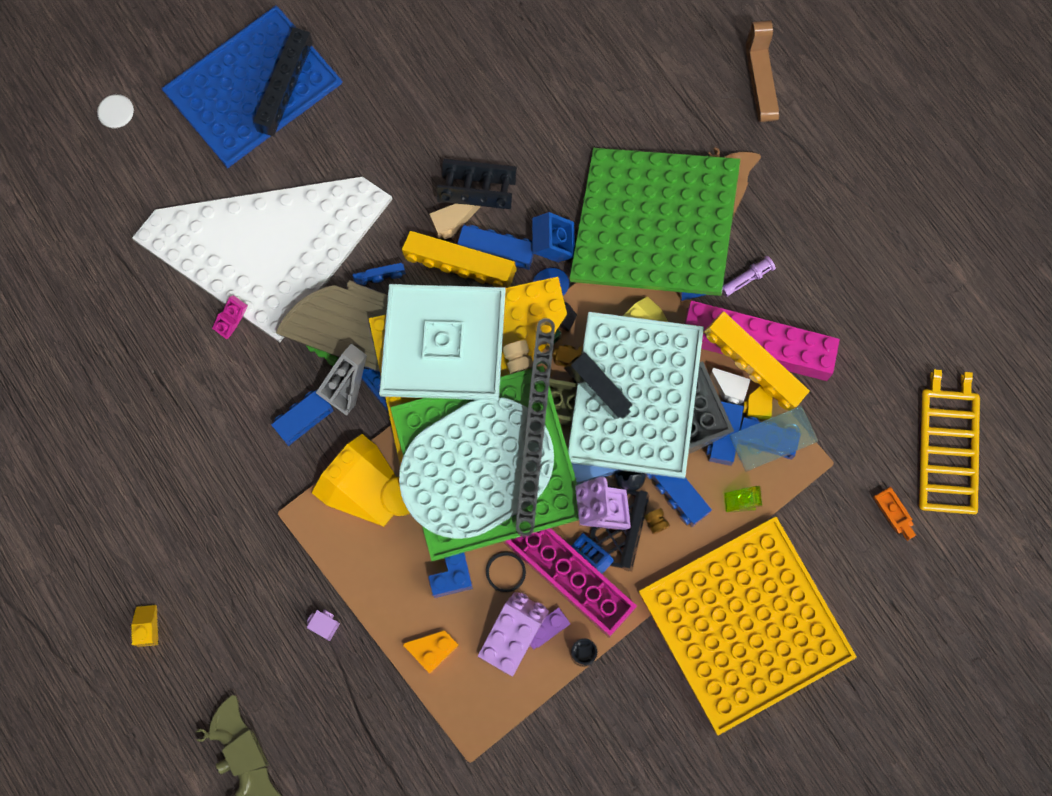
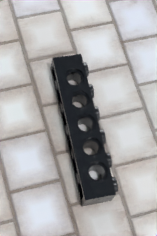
M295 27L292 28L253 120L257 132L274 137L312 47L313 41L310 32Z

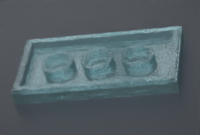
M802 406L729 436L746 472L818 442Z

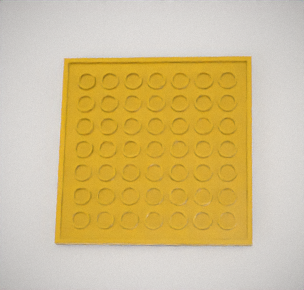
M777 517L768 520L638 591L716 735L722 734L857 658Z

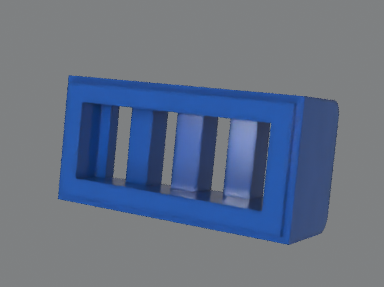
M584 533L571 545L575 551L601 574L614 561L610 554ZM587 542L586 546L580 551L581 546ZM593 547V549L587 555H585L590 550V548ZM599 552V554L592 561L591 559Z

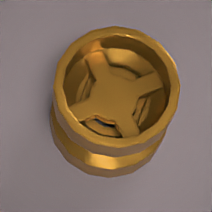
M662 508L644 516L646 522L651 525L650 530L652 534L659 533L670 527L668 520H665L663 517L664 512Z

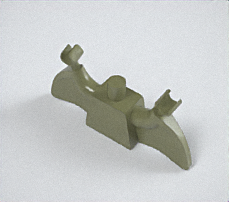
M232 695L216 711L211 721L209 732L203 729L196 731L203 732L205 735L203 739H196V741L202 742L206 738H210V740L220 741L225 746L222 750L225 759L216 763V767L220 774L231 770L234 776L239 777L240 785L235 793L236 796H281L269 779L268 770L265 768L269 764L256 735L243 722L239 711L238 699L235 695Z

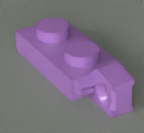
M557 608L544 619L530 644L533 650L542 646L570 625V622L560 608Z

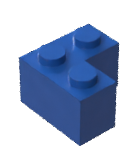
M465 552L445 558L447 572L429 576L434 598L473 589Z

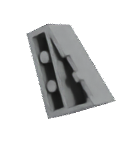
M352 344L342 353L316 392V394L346 416L356 405L367 357L365 353Z

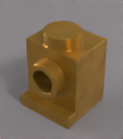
M559 345V348L555 347L553 353L555 365L566 367L577 355L582 354L583 348L579 347L578 350H575L570 345Z

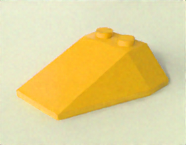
M361 434L348 443L321 474L312 494L326 506L384 527L394 515L387 512L381 503V490L385 483L395 478L396 475L377 445Z

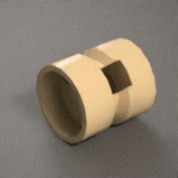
M526 340L517 341L502 347L505 359L509 360L507 366L510 374L533 368V360L531 356H528L529 348Z

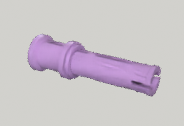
M766 255L759 263L750 265L749 270L723 285V294L728 297L752 280L761 279L762 275L768 271H774L776 268L773 261Z

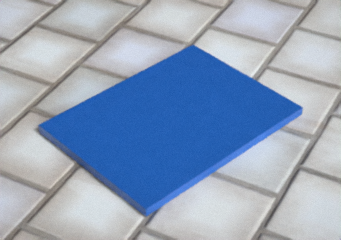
M277 5L161 88L227 168L271 137L270 135L257 132L253 120L291 30L295 27ZM313 47L309 51L277 131L343 83L340 77Z

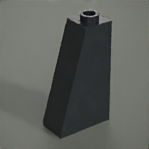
M586 352L577 355L564 367L566 372L614 419H624L631 412L629 409L633 404Z

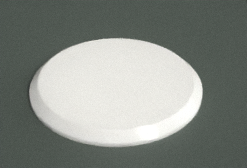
M118 94L104 98L97 109L100 122L110 128H119L126 125L131 120L134 112L131 101L127 97Z

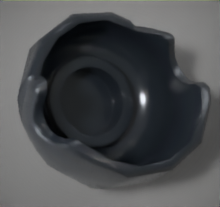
M620 471L615 475L616 484L620 488L630 491L640 489L646 478V473Z

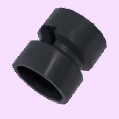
M579 639L571 649L573 662L581 667L590 666L597 657V646L590 639Z

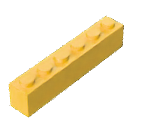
M413 231L409 232L402 248L404 257L409 262H419L426 267H436L445 273H456L462 278L469 277L482 284L485 282L492 284L494 287L509 288L517 270L514 261Z
M724 311L704 331L710 342L716 343L724 355L731 357L735 361L736 366L741 370H745L749 374L750 379L755 383H759L764 388L765 393L773 396L783 409L790 411L796 408L809 393V390Z

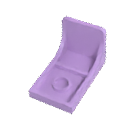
M598 477L575 486L580 525L621 530L631 528L626 490L608 488L605 477Z
M514 592L505 603L478 657L513 677L549 611L543 604L530 600L526 594Z

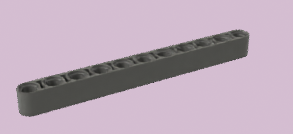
M543 318L538 322L516 519V531L522 537L530 536L534 531L555 334V324L548 318ZM543 325H548L551 327V331L543 333L540 328ZM545 344L549 347V351L546 353L540 352L538 347ZM539 364H545L547 370L539 372L536 367ZM542 383L545 386V390L537 392L534 386ZM541 403L543 405L542 411H534L532 409L533 404ZM532 423H539L541 429L538 432L532 431L530 429ZM531 442H535L539 445V449L532 452L528 449V445ZM534 462L537 465V469L534 472H529L526 469L527 463ZM532 482L535 485V489L532 492L525 491L523 488L525 483ZM530 502L533 505L532 511L524 512L521 509L522 504ZM523 522H527L531 526L530 531L527 533H523L519 529L520 524Z

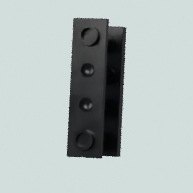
M443 159L442 178H446L445 185H437V202L511 210L512 193L508 192L509 185L516 184L517 166ZM454 179L465 180V181H464V186H463V187H454V186H452V185H453V180H454ZM472 181L483 182L482 189H472ZM490 183L501 184V190H489Z

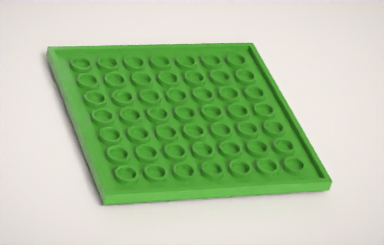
M593 148L570 282L722 296L740 159Z
M543 365L536 367L539 372H545ZM533 368L500 377L499 398L513 400L528 408ZM538 383L534 386V389L537 392H542L545 390V386L542 383ZM550 387L545 426L553 444L554 464L550 480L543 493L537 499L533 533L579 520L575 488L577 481ZM422 398L390 407L403 457L410 443L423 430L475 400ZM535 403L532 409L540 412L543 409V405ZM531 504L530 506H528L527 508H525L523 511H524V512H530V511H532L533 505ZM517 514L490 531L471 538L456 539L443 537L423 527L431 561L521 537L516 531ZM523 522L520 524L519 529L521 532L527 533L530 531L531 526L529 523Z

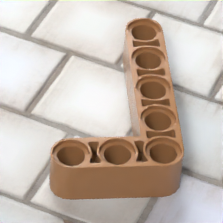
M771 20L752 22L746 41V52L759 122L776 121L779 119V109L768 53L773 36Z

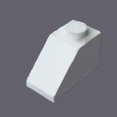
M713 368L710 377L722 399L726 400L727 403L742 405L750 379Z

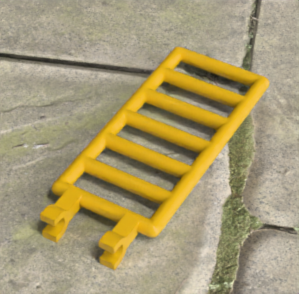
M934 369L930 373L931 390L924 389L922 391L919 508L924 511L975 515L978 513L980 395L971 393L973 372H964V375H961V392L940 390L942 370ZM930 397L972 400V412L929 408ZM929 416L972 419L971 430L929 427ZM929 435L971 438V449L929 446ZM928 453L971 457V468L928 465ZM928 472L971 476L970 487L928 484ZM927 491L970 495V506L927 503Z

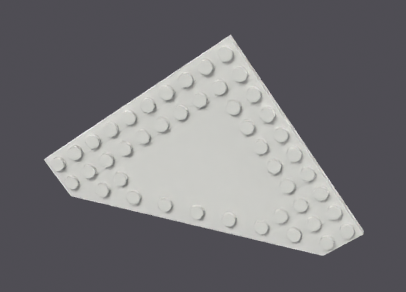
M357 177L156 209L132 239L225 305L229 297L233 295L248 305L243 318L280 343L284 337L277 335L276 331L286 314L303 298L317 290L323 289L392 201V196L365 178Z

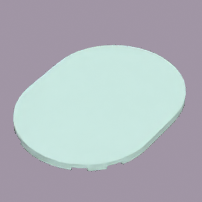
M499 398V400H475L427 427L415 437L402 459L399 482L403 501L408 511L418 523L437 535L463 539L484 534L517 514L528 416L527 407L505 398ZM534 422L530 425V429L538 432L541 429V425ZM546 426L544 429L537 499L543 493L550 480L554 464L553 444ZM531 442L528 445V449L535 452L539 449V445ZM529 462L526 464V469L529 472H534L537 469V465L534 462ZM527 482L523 488L527 492H532L535 489V485L532 482ZM523 503L521 509L524 510L525 508L530 506L531 503Z

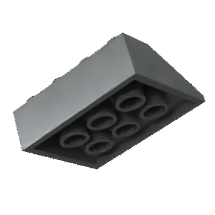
M703 361L699 362L688 454L698 451L734 432Z

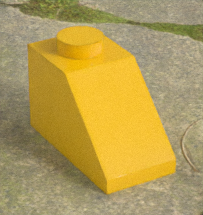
M762 386L749 395L747 401L743 402V413H746V418L755 417L759 420L769 421L772 416L773 396L766 394Z
M157 605L136 607L131 624L132 645L137 647L158 645Z

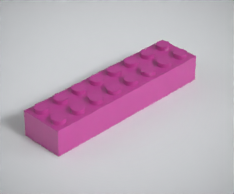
M691 301L687 308L684 324L704 327L701 349L723 354L721 348L716 343L714 344L707 339L704 331L724 311L789 372L828 381L833 375L840 341L838 338Z
M551 528L532 533L528 537L521 536L503 542L608 638L612 636L637 607L635 603Z

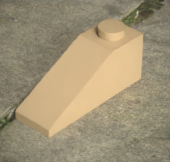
M453 204L430 213V219L438 239L451 238L481 206Z

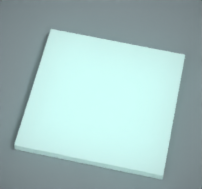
M389 284L379 395L385 397L499 400L505 287Z

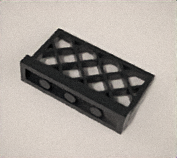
M607 485L608 488L622 489L619 487ZM626 490L627 495L636 496L635 502L628 507L629 510L632 508L633 510L632 514L629 511L631 528L628 529V532L623 530L626 540L618 545L613 536L622 530L618 529L610 533L608 528H605L609 535L599 541L596 537V531L602 527H592L590 539L592 541L596 539V544L604 550L601 544L611 538L616 547L607 553L612 554L619 550L622 557L620 563L613 562L610 566L632 572L650 496L645 491Z

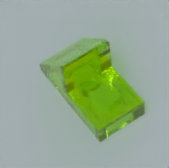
M752 486L724 493L726 512L728 513L754 511L756 507L762 506L760 486Z

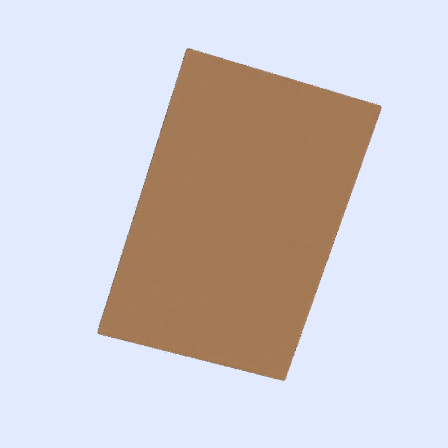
M575 283L568 289L563 299L564 302L569 303L576 312L577 317L570 332L558 327L554 334L553 353L555 347L559 348V345H570L575 350H578L579 347L583 348L588 312L623 316L635 303L648 296L662 309L668 322L684 324L687 308L692 300L681 301L679 292ZM546 346V348L544 349L543 353H546V352L549 351V347H548V346ZM701 349L700 362L703 361L709 376L712 369L716 368L750 379L749 374L745 370L738 368L731 357ZM552 353L550 379L578 384L566 372L564 367L555 365V358H553ZM539 364V365H537V367L543 365V366H544V370H545V371L547 370V366H546L545 364ZM750 379L744 401H747L749 395L761 386L759 383H755ZM714 385V387H715V389H716V392H717V394H718V396H719V398H720V401L727 403L726 400H723V399H722V397H721V395L719 394V392H718L716 386ZM773 397L771 418L769 421L759 420V422H772L777 424L779 428H792L796 430V433L801 434L794 458L790 460L739 444L736 447L732 466L710 462L709 455H706L708 445L688 454L685 478L712 509L710 514L693 527L683 523L677 509L673 510L667 502L669 499L665 494L661 495L655 488L656 483L652 478L649 480L646 477L643 486L640 489L634 490L648 492L650 496L645 515L662 508L664 512L663 517L665 520H668L670 527L659 533L652 534L650 530L651 525L644 518L633 571H625L621 568L609 566L602 574L637 605L636 609L610 638L524 561L526 576L523 584L518 589L512 592H500L494 589L489 584L486 576L489 561L495 555L504 552L517 555L503 542L465 552L473 589L434 598L429 576L447 572L446 560L443 558L431 561L423 527L411 513L404 516L394 515L382 527L326 506L312 494L317 484L316 482L281 509L278 515L468 762H473L587 668L576 665L571 658V649L576 641L583 638L593 641L598 650L596 661L651 616L638 591L763 524L830 469L834 463L788 410L780 407L778 401ZM746 413L742 414L741 422L744 417L746 418ZM561 425L568 450L572 426ZM389 426L371 441L377 445L396 477H400V464L392 426ZM616 474L605 477L607 485L619 487L615 481ZM627 495L628 507L635 502L636 496ZM578 520L551 529L571 546L582 533L590 538L592 526L580 525ZM600 528L596 531V537L599 541L609 535L605 528ZM608 528V530H609L610 533H613V532H615L616 530H618V529ZM622 530L613 538L620 545L626 540V535ZM611 538L601 544L606 552L616 547ZM587 542L581 546L580 551L586 546ZM619 550L610 554L614 559L613 562H621L622 554ZM501 556L492 562L489 576L495 586L501 589H511L520 583L523 576V568L516 558ZM514 592H521L526 594L533 602L543 604L549 611L548 615L557 608H560L570 622V625L539 648L537 647L533 650L530 646L512 677L481 659L478 655L505 603ZM445 630L459 646L429 674L403 645Z

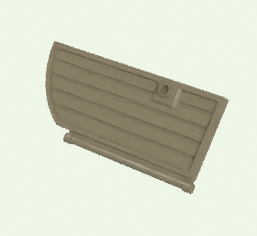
M350 280L347 284L348 290L336 285L325 287L299 301L286 314L276 331L277 335L339 358L349 345L352 344L367 355L364 367L380 372L369 318L386 315L388 295L356 284V282Z

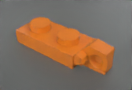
M891 487L873 497L897 534L901 533L906 541L916 536L911 528L914 525L912 523L913 519Z

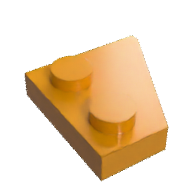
M444 630L407 642L403 646L430 674L459 645Z

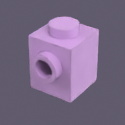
M317 610L315 614L312 613L309 616L307 628L330 641L340 623L333 620L334 615L328 611L323 610L321 613Z

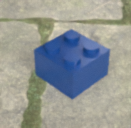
M550 212L532 218L533 254L555 262L574 258L573 221Z

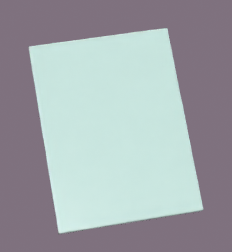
M588 312L582 353L586 352L633 406L629 409L631 412L624 419H614L578 383L568 448L571 463L685 479L703 326Z

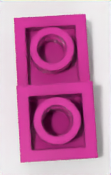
M234 295L229 297L223 312L218 314L212 329L225 339H228L241 321L248 305Z

